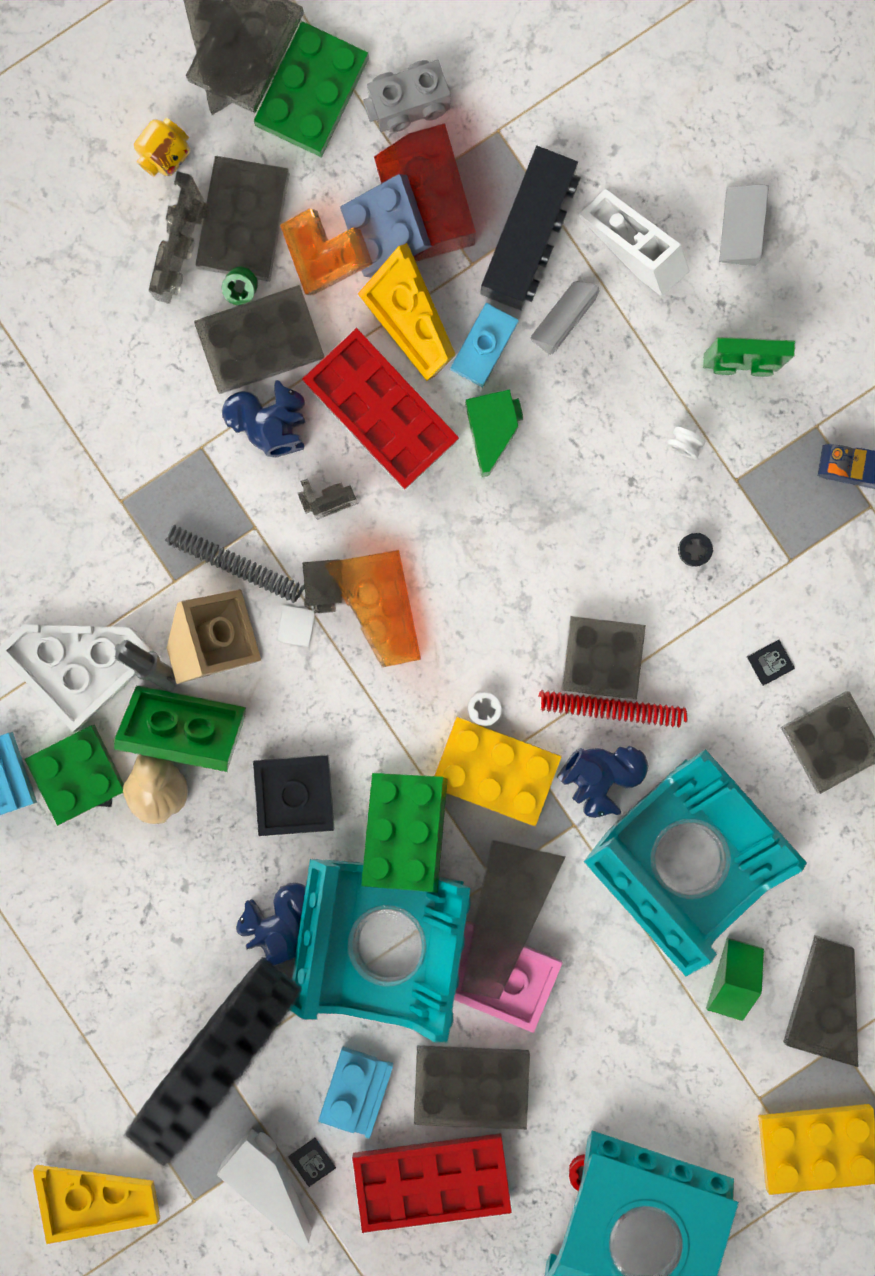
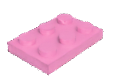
M466 921L464 930L465 945L461 952L458 970L459 985L455 991L454 1000L534 1033L562 966V960Z

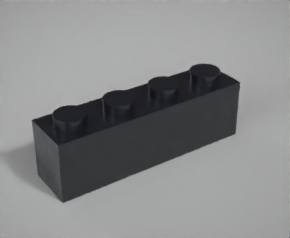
M536 145L481 284L480 295L518 310H522L525 300L533 302L540 281L534 279L539 265L546 268L554 248V246L548 244L553 231L560 233L567 215V211L562 210L565 198L567 196L573 199L581 179L580 176L575 175L578 161Z

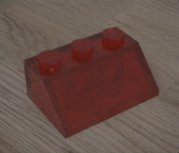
M445 123L408 133L374 156L381 184L398 174L407 175L432 246L413 256L415 262L475 245L476 231Z

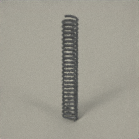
M176 524L172 525L168 537L165 539L169 546L173 545V548L178 547L179 551L183 550L184 553L189 552L190 556L199 557L201 561L205 559V562H210L212 566L216 564V568L221 567L222 571L232 572V575H237L238 578L243 577L244 581L248 579V582H253L255 586L259 584V588L264 587L265 591L275 592L276 596L280 594L281 598L286 597L287 601L291 599L292 603L298 600L305 588V585H302L296 595L300 585L297 582L291 592L294 584L293 579L285 590L289 580L288 577L285 578L280 587L284 577L283 574L280 575L274 586L278 572L274 573L269 583L273 573L272 570H269L267 577L263 581L267 567L263 569L258 578L262 565L258 566L252 577L257 563L254 562L247 574L251 559L247 561L245 568L241 572L246 558H242L236 569L241 556L240 554L237 555L231 566L235 552L231 553L225 565L230 550H226L223 559L219 563L225 549L222 547L214 560L219 545L214 547L209 557L214 546L213 542L209 544L203 556L208 545V539L204 541L199 553L198 549L203 542V537H200L197 541V534L193 536L190 546L187 548L192 532L188 533L182 545L187 530L185 529L181 533V527L176 530ZM196 541H197V544H196V546H195V549L192 551L193 546H194V544H195Z

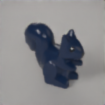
M276 380L274 383L276 404L263 408L258 397L246 391L237 392L228 397L222 407V418L227 427H231L235 433L245 431L249 441L258 449L264 451L266 456L277 458L305 449L301 437L293 433L294 427L306 423L303 414L297 413L305 406V399L300 393L284 387L279 380Z
M631 746L627 748L619 747L614 754L600 748L588 750L579 748L570 756L558 773L557 778L564 785L575 783L578 786L572 799L578 804L586 800L583 807L586 816L597 818L608 814L620 815V808L607 796L613 783L623 788H633L640 785L648 772V761L641 750Z
M288 883L281 886L275 893L273 900L275 915L267 918L263 917L254 900L251 899L245 902V910L237 922L236 930L241 936L254 935V938L245 945L246 949L262 947L266 956L265 959L273 965L296 957L306 886L300 883Z

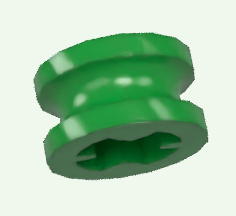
M235 267L227 273L222 282V294L231 304L236 306L246 305L253 299L258 288V281L255 274L249 269ZM238 279L246 283L241 293L234 290Z

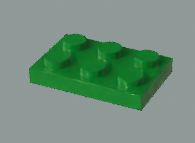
M301 21L253 120L255 126L322 158L369 60V53Z
M136 685L114 738V750L227 772L245 719L246 707Z
M372 773L361 886L438 893L447 778Z

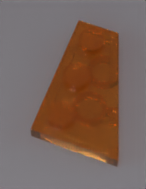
M399 550L325 563L324 565L331 576H334L343 592L341 595L347 606L351 607L361 625L360 629L381 667L421 660Z

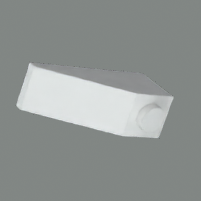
M607 189L579 213L581 220L627 268L660 296L663 297L689 272L681 244Z
M251 1128L224 1159L217 1176L304 1250L309 1244L312 1228L281 1154L276 1149L275 1142L263 1132L258 1134Z

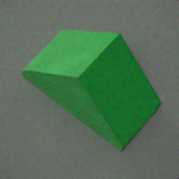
M727 937L706 1006L707 1011L741 1021L745 1019L762 994L763 948Z

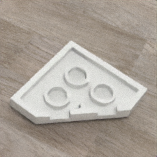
M23 624L0 646V656L72 732L80 729L136 676L134 670L115 659V647L117 644H121L124 640H129L147 652L155 651L131 627Z

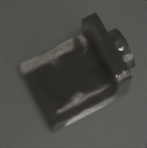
M308 478L300 481L304 490L298 492V496L306 514L313 512L317 520L359 504L351 485L343 487L342 483L329 486L321 491L323 496L316 498Z
M341 560L302 562L305 587L304 606L313 607L314 614L336 612V605L344 604Z

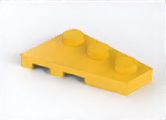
M408 243L398 246L360 290L358 295L425 380L428 381L435 377L456 354Z
M36 1165L33 1169L46 1244L157 1224L161 1218L153 1180Z

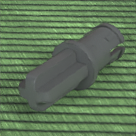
M124 640L121 644L116 645L115 659L134 670L135 675L139 679H148L168 692L176 688L177 685L167 680V677L175 680L172 667L162 662L157 653L153 651L147 652L129 640Z

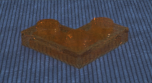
M310 208L280 224L305 295L313 296L373 265L361 229L353 227L328 240L318 211Z

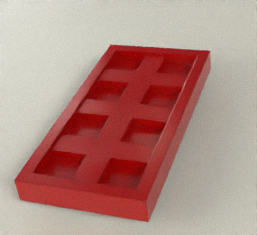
M355 328L302 378V381L404 490L459 440L454 431L358 328Z
M501 1133L353 1153L352 1160L362 1233L512 1213Z

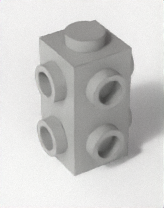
M422 60L410 65L406 71L397 74L387 72L376 76L372 82L367 84L369 98L363 100L369 121L376 120L380 132L387 130L399 132L409 127L411 122L419 119L434 120L443 116L446 110L450 109L451 95L439 60L432 62Z

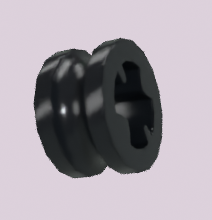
M691 533L685 536L678 546L680 559L686 565L692 567L707 563L713 554L711 540L701 533ZM692 539L700 540V547L705 548L704 556L698 555L700 560L697 561L691 560V553L685 552L686 544H693Z

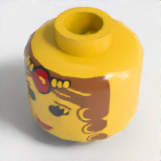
M165 118L163 121L153 119L134 142V149L140 156L136 161L137 164L153 177L158 172L164 176H172L190 153V147L187 143L189 136L168 118Z

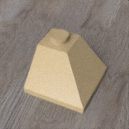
M241 589L177 603L167 643V651L177 684L261 661Z

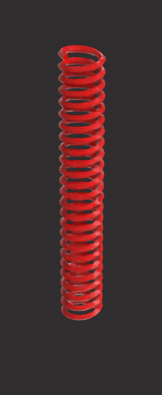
M541 690L538 697H541L542 712L545 711L547 702V711L549 713L553 702V712L556 713L559 702V713L561 714L565 702V714L567 715L571 702V715H574L577 702V716L580 715L583 703L582 715L585 717L589 703L588 716L591 717L595 703L594 717L597 718L601 703V719L604 718L607 704V720L610 718L612 705L613 721L616 719L618 707L619 721L622 720L623 708L625 722L628 720L629 708L631 723L634 720L635 708L636 723L640 720L641 709L642 724L646 721L647 709L648 724H651L653 709L654 725L657 724L659 710L660 726L663 725L665 710L666 727L669 726L671 710L672 728L675 726L677 711L678 728L681 727L683 712L684 722L686 723L688 720L685 707L680 709L679 706L674 708L673 705L668 707L667 705L662 706L659 704L657 706L655 703L650 705L649 702L645 705L643 702L639 704L637 701L633 704L631 700L627 703L626 700L621 702L620 699L615 701L614 698L609 700L608 698L603 699L600 697L598 699L596 696L591 698L590 695L587 698L585 695L580 697L578 694L574 697L572 693L569 696L567 693H564L562 696L561 692L556 694L555 691L550 693L549 690L547 692Z

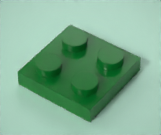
M718 337L704 353L703 368L714 369L713 373L717 375L736 374V370H751L752 376H773L774 371L777 372L795 357V341Z
M91 725L24 759L57 826L123 793L124 783L95 725Z

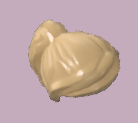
M138 755L132 772L124 782L123 794L131 812L142 822L161 824L165 823L172 814L178 813L184 807L187 800V782L185 776L179 772L178 768L171 761Z

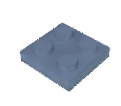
M398 174L340 206L364 277L372 278L400 245L408 243L413 256L432 247L407 175Z

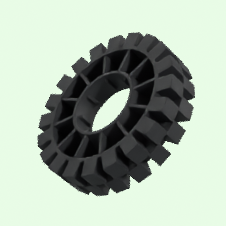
M262 957L228 995L224 1003L219 1006L204 1028L192 1040L186 1051L175 1062L170 1072L151 1094V1097L124 1133V1137L165 1168L173 1162L176 1156L188 1146L194 1135L196 1136L205 1126L214 1110H218L231 1093L236 1082L242 1079L254 1063V1058L265 1048L274 1035L273 1032L281 1025L289 1013V1009L296 1002L302 987Z

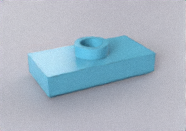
M485 303L450 370L483 388L519 320Z

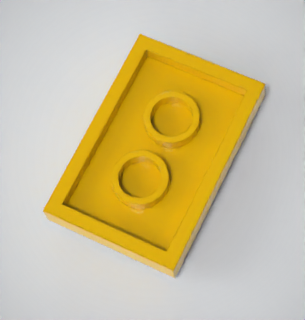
M456 716L434 776L448 779L446 793L536 826L562 756Z
M870 1104L758 1115L765 1186L769 1195L875 1184L874 1109Z

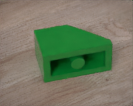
M510 389L466 399L465 408L482 478L490 475L516 434L518 421L523 420L519 398L512 399Z

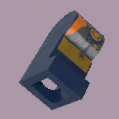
M822 445L817 476L875 489V451L862 448L854 449L843 445Z

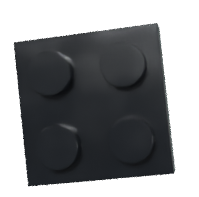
M329 755L253 761L258 836L334 831Z

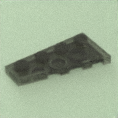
M495 840L491 841L460 991L500 999L564 862L565 856Z

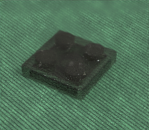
M570 616L561 691L637 700L646 625Z
M848 691L780 727L816 793L821 794L875 764V736L851 693Z

